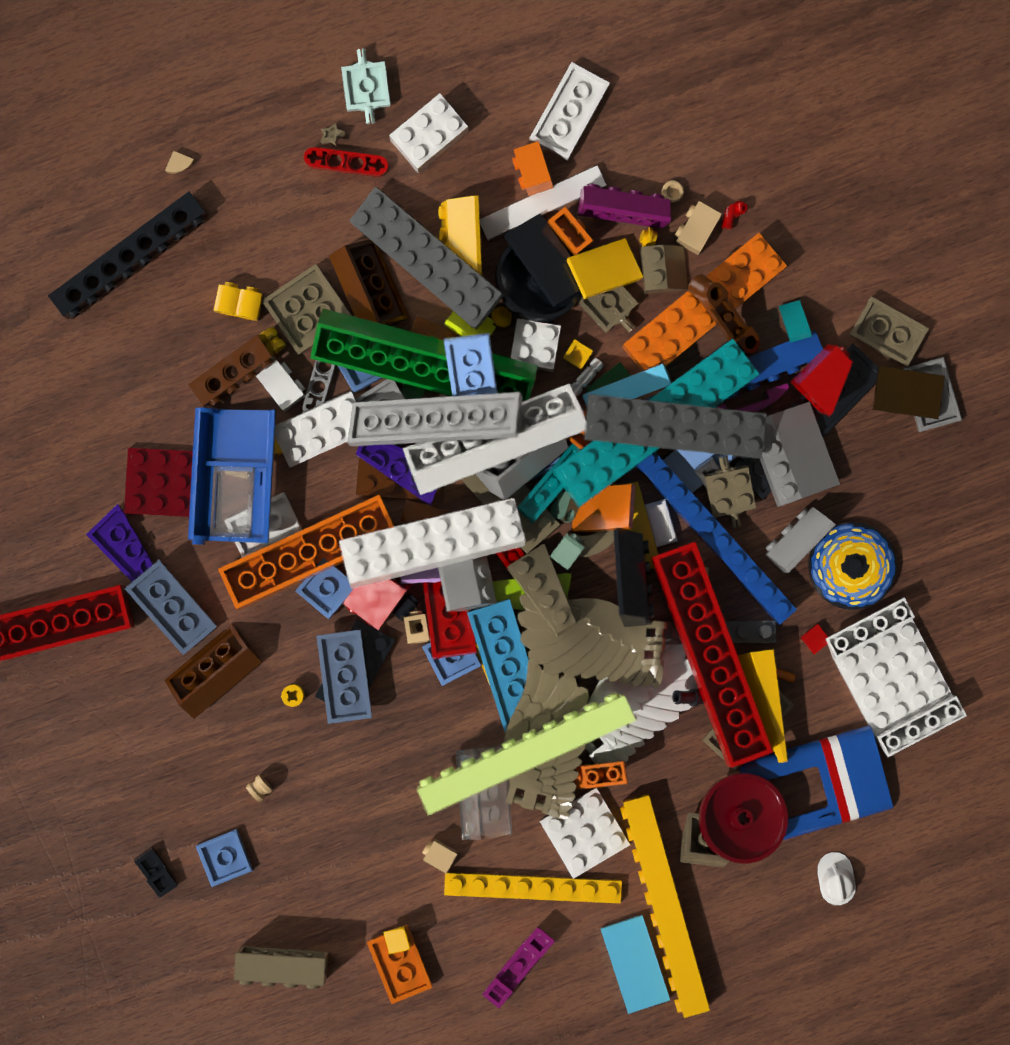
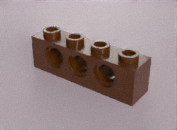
M257 334L188 385L202 406L211 405L213 407L223 400L221 397L226 393L230 395L240 388L239 384L244 380L249 382L257 376L256 372L261 368L265 370L274 364L273 360L278 355L264 334ZM250 354H253L255 357L253 365L248 361ZM233 366H235L238 370V375L236 378L233 377L231 374V369ZM216 379H218L221 383L219 390H217L214 386V382Z

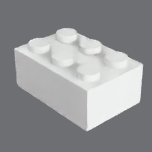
M439 93L389 136L391 142L419 174L469 131L466 123Z

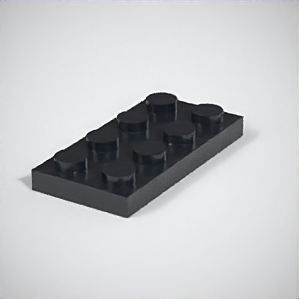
M356 619L350 631L361 630L368 687L370 688L395 639ZM322 683L315 697L325 702Z

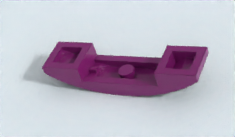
M788 383L766 390L764 392L766 400L736 409V411L757 413L765 409L789 388ZM724 404L721 406H717L716 408L726 409V406Z
M537 926L497 973L482 995L500 1009L513 993L515 987L539 958H542L555 940Z

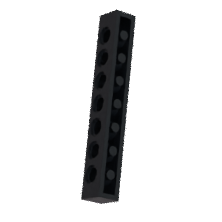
M188 191L50 293L48 297L66 319L76 318L82 313L81 309L98 302L99 296L104 292L109 293L118 286L116 283L123 278L124 280L129 279L135 274L134 270L139 266L144 267L153 260L152 257L158 252L162 254L170 248V243L183 239L188 234L187 231L193 226L197 228L205 222L204 218L208 215L190 191ZM182 213H186L188 216L187 220L184 223H178L177 217ZM162 227H170L168 235L160 236V229ZM146 239L152 240V246L149 249L142 248V243ZM133 252L135 255L133 261L125 262V255ZM111 265H116L117 267L114 275L107 274V269ZM98 278L99 285L96 288H90V281ZM80 291L81 299L74 302L72 300L73 293Z

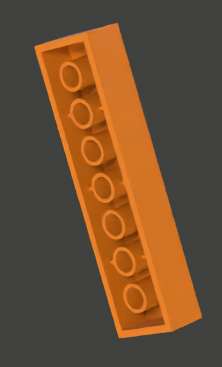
M757 233L706 277L712 282L721 283L729 293L727 298L736 310L779 275L787 265L763 236ZM687 291L626 341L622 348L641 371L662 363L667 367L717 326V324L699 299Z
M377 495L227 564L218 570L235 608L242 610L312 576L344 563L340 540L395 526L382 497ZM323 557L328 561L327 563L317 567L318 563L323 559Z

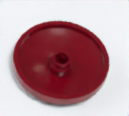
M733 774L717 781L705 794L699 810V826L706 844L714 853L730 862L749 864L767 858L780 846L787 831L788 813L782 795L769 781L753 774Z

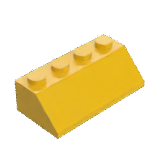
M469 196L448 199L441 203L438 210L439 219H442L439 238L482 275L479 197Z

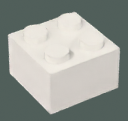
M517 319L511 359L538 365V370L553 372L561 326Z

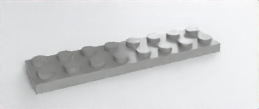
M520 392L352 403L347 443L350 446L518 437L522 395Z

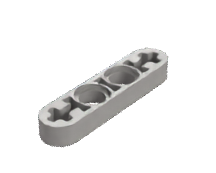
M316 360L304 399L303 412L309 410L307 406L313 403L314 399L309 398L310 394L315 397H323L322 401L317 399L316 406L325 403L336 365L331 364V369L328 372H321L319 370L321 361ZM321 381L325 384V390L322 393H315L313 391L315 382Z

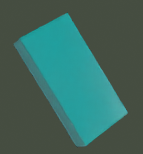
M800 300L779 306L790 343L812 337Z

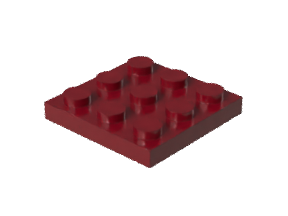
M128 448L124 513L189 517L193 451Z

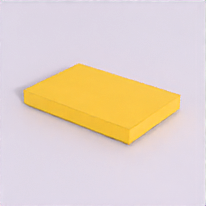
M626 238L567 259V263L584 299L625 286L643 278Z

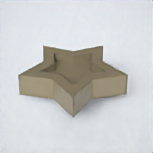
M335 123L330 128L321 129L323 137L320 141L322 144L332 143L337 145L338 139L343 137L345 132L337 129Z

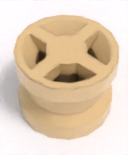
M260 774L255 777L253 783L246 785V789L258 802H261L267 793L273 791L271 785Z

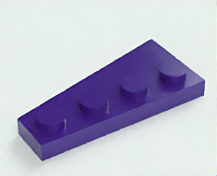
M393 444L358 447L356 456L428 505H432L437 489L420 495L403 448Z
M119 504L86 534L131 582L153 565L152 560Z

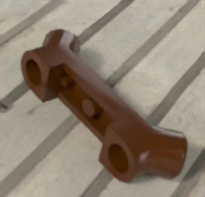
M703 274L696 275L688 285V292L699 299L728 341L734 339L746 356L754 353L759 347L760 338L753 327L745 324L728 300L727 296L729 293L721 283L712 282Z

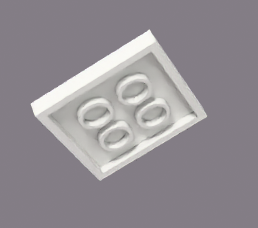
M597 787L571 802L572 808L567 811L570 814L569 818L558 819L548 815L539 820L573 879L630 846Z

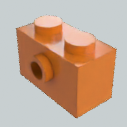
M539 141L513 149L516 156L512 158L515 170H520L522 177L518 178L521 189H526L528 196L552 189V181Z
M566 207L548 220V225L573 256L583 253L592 245L593 240L585 231V225L580 219H575Z

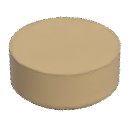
M668 181L664 184L661 194L665 196L664 199H670V204H674L682 199L684 189L679 182Z

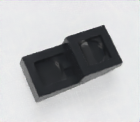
M153 846L134 859L135 864L147 878V883L159 898L178 886Z

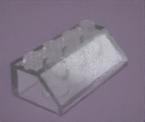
M503 746L457 750V768L461 767V762L473 757L474 760L482 757V752L494 748L496 751L503 748ZM508 779L459 801L462 839L483 840L512 834L510 804L506 803L509 792Z

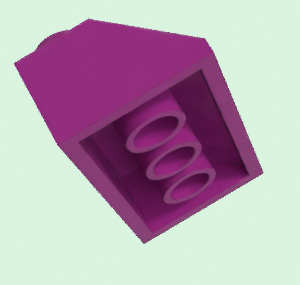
M587 184V186H583L581 189L577 216L663 229L670 223V199H664V195L652 194L651 196H645L643 192L635 190L626 193L621 192L622 189L617 187H609L607 190L601 189L600 185Z

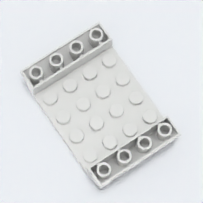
M905 598L826 638L835 664L866 723L870 725L875 739L887 757L967 716L957 696L952 695L913 621L915 616Z

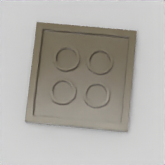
M316 264L261 300L298 355L313 347L317 323L323 308L351 316Z

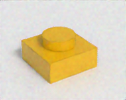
M574 339L563 359L582 370L593 351Z

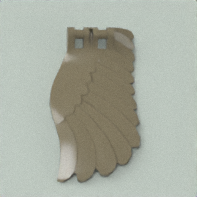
M522 594L520 596L521 605L526 610L518 613V620L522 627L527 628L521 634L520 641L525 647L530 649L528 652L529 660L544 666L543 673L555 675L563 672L566 678L575 677L580 674L581 678L584 679L596 675L597 680L608 677L609 682H615L621 679V684L630 683L632 687L640 684L643 687L651 684L653 688L660 686L664 665L662 652H665L666 640L663 637L664 630L667 628V622L651 621V625L624 627L619 616V606L600 599H569L567 602L576 625L557 637L527 595ZM647 629H655V637H646ZM645 651H653V659H644Z
M528 660L525 687L507 726L504 742L513 738L515 741L523 739L522 734L533 729L538 732L544 729V724L552 720L558 723L564 720L563 716L572 711L577 713L584 711V706L588 704L589 699L587 688L583 686L578 687L575 677L566 678L564 674L559 676V673L555 675L543 673L544 668ZM586 744L509 778L510 788L506 803L511 805L516 803L521 805L520 807L529 810H541L543 814L558 819L569 818L570 814L567 811L572 808L571 802L575 798L573 791H575L577 786L573 781L578 777L579 772L576 768L581 764L578 756L585 750ZM516 788L525 790L524 795L515 794ZM537 795L546 796L545 802L536 800Z

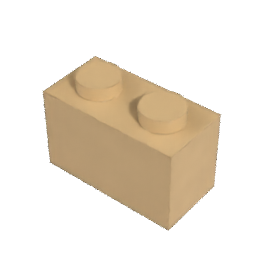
M700 201L696 206L691 205L686 214V217L689 218L686 225L681 224L675 234L678 236L676 243L699 255L722 214Z

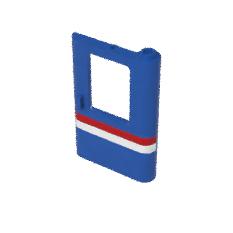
M870 725L786 749L788 762L779 763L775 753H771L743 763V766L739 767L741 774H753L766 780L811 767L819 769L828 803L827 806L788 818L787 831L783 840L893 809L877 744Z

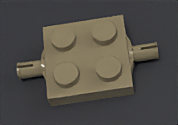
M623 286L587 299L581 296L577 300V303L605 334L620 323L629 333L636 327L627 317L630 311L638 305V302Z
M720 455L718 458L721 469L713 473L704 474L711 513L714 518L725 515L730 516L732 527L737 528V526H741L739 514L743 511L756 509L749 468L747 465L731 467L729 466L728 455H723V457Z

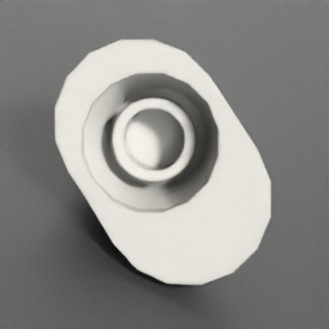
M831 852L824 855L818 864V879L822 896L830 904H846L853 898L856 888L851 862L845 855L839 852Z

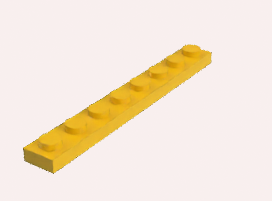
M447 872L445 873L444 895L621 903L622 881Z

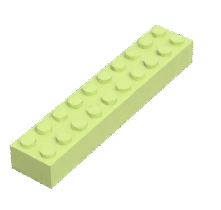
M616 692L604 697L605 701L598 704L596 701L584 706V711L580 713L576 711L567 713L563 716L564 720L558 723L552 720L544 724V729L538 732L533 729L522 734L523 739L515 741L514 738L502 743L503 748L496 751L494 748L482 752V757L477 760L471 757L462 761V766L455 770L452 766L441 771V776L433 779V776H429L421 780L417 791L428 815L636 721L625 696L622 694L618 695Z

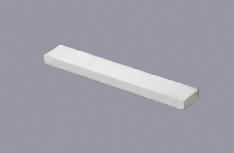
M598 166L554 185L552 189L534 194L480 219V226L487 241L511 231L538 214L543 216L580 199L581 189L583 186H587V184L600 185L601 189L606 187Z

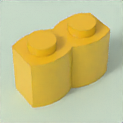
M225 282V285H219L214 311L224 315L258 321L263 294L259 293V289L254 287H246V290L239 289L237 284Z

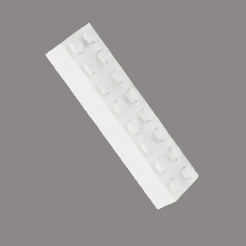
M567 384L521 403L518 437L421 442L403 448L420 495L585 431L586 421L570 384Z
M514 498L339 541L351 589L525 546V538Z

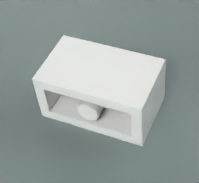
M275 360L272 366L261 371L256 377L280 408L286 412L305 397L303 393L305 388L298 379L293 381L289 376L292 371L285 362L280 364Z

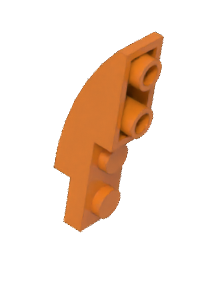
M625 761L581 764L576 768L579 774L573 781L577 785L575 789L627 784Z

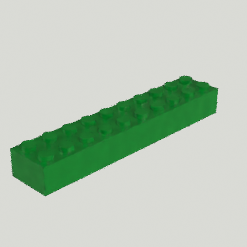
M322 309L317 323L310 359L453 396L444 340ZM492 353L498 394L520 392L522 402L529 400L538 365Z

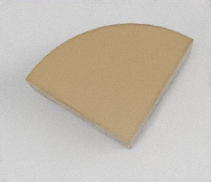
M173 151L165 171L171 174L183 172L189 169L195 160Z

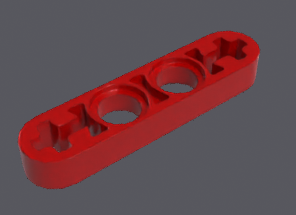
M311 147L304 153V161L312 169L382 177L389 169L387 160L379 155ZM316 153L317 157L324 158L323 154L325 153L327 154L325 158L326 165H322V160H315V163H311L308 156ZM333 155L341 157L342 161L339 166L334 167L330 165L329 160ZM354 158L363 160V166L360 169H353L351 167V161ZM366 159H370L369 163L373 165L381 161L385 167L381 168L380 172H377L375 167L369 166V171H365L367 168Z

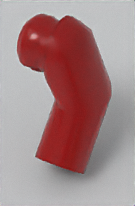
M736 201L726 207L722 228L732 230L734 218L746 213L748 205L745 202Z

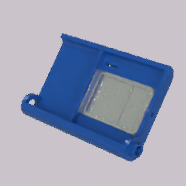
M195 408L188 540H192V544L205 545V541L269 543L276 410Z

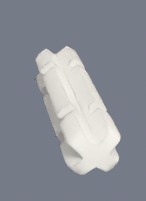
M594 358L590 363V367L587 366L576 379L577 382L571 385L575 396H578L583 391L582 388L586 387L595 377L596 372H599L604 364L598 358Z

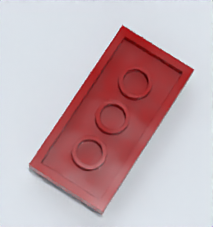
M441 581L435 583L423 582L433 659L476 654L475 636L467 611H447Z

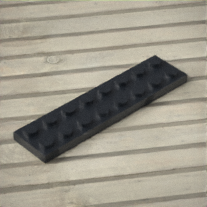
M854 344L847 349L850 353L848 358L852 361V365L833 413L830 416L822 414L810 403L822 437L876 383L878 367ZM802 395L790 408L809 401ZM742 457L733 467L748 466L753 492L763 500L771 492V488L761 461L758 458Z

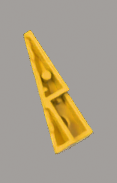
M774 650L737 655L777 761L779 763L788 762Z

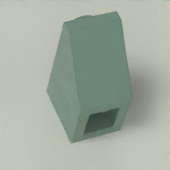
M573 533L571 536L566 534L550 557L568 570L585 548L581 545L583 541Z

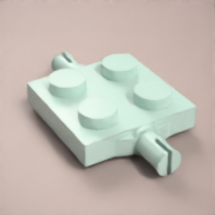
M358 49V63L352 66L341 67L347 112L365 111L366 124H370L369 115L373 124L375 123L373 110L391 106L385 61L369 62L366 57V49H362L363 57H361V50Z

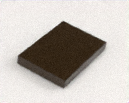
M879 366L872 410L937 420L939 419L945 376Z

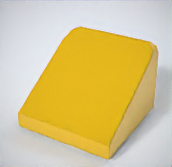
M405 926L383 932L389 954L411 949Z

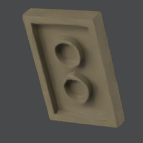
M871 296L849 336L904 367H908L929 328Z

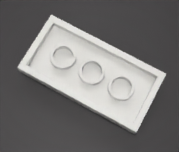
M571 62L529 140L533 142L539 141L540 146L568 161L610 83Z
M351 391L275 425V437L289 467H293L347 442L352 403H356Z

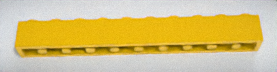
M647 793L622 800L624 806L620 807L623 820L627 819L629 823V828H626L629 841H634L636 848L632 850L635 863L640 862L642 869L638 871L641 884L646 883L648 892H644L647 905L652 904L654 913L650 914L653 927L658 926L660 933L656 935L659 948L664 947L666 956L662 957L665 969H670L672 975L671 978H668L671 991L676 990L678 999L674 1000L677 1012H682L684 1018L710 1011L650 797Z

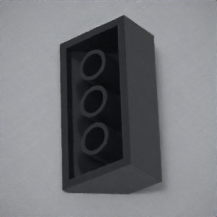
M613 529L619 616L624 627L651 625V617H654V606L649 603V596H653L652 583H648L647 576L651 575L650 561L646 562V554L650 553L649 541H645L642 533Z

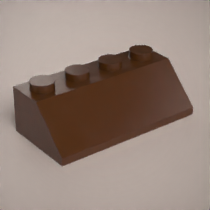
M372 240L344 245L329 255L355 317L388 326H393L409 319L382 253Z
M231 624L164 681L179 706L195 719L248 673L254 670L262 661L238 630Z

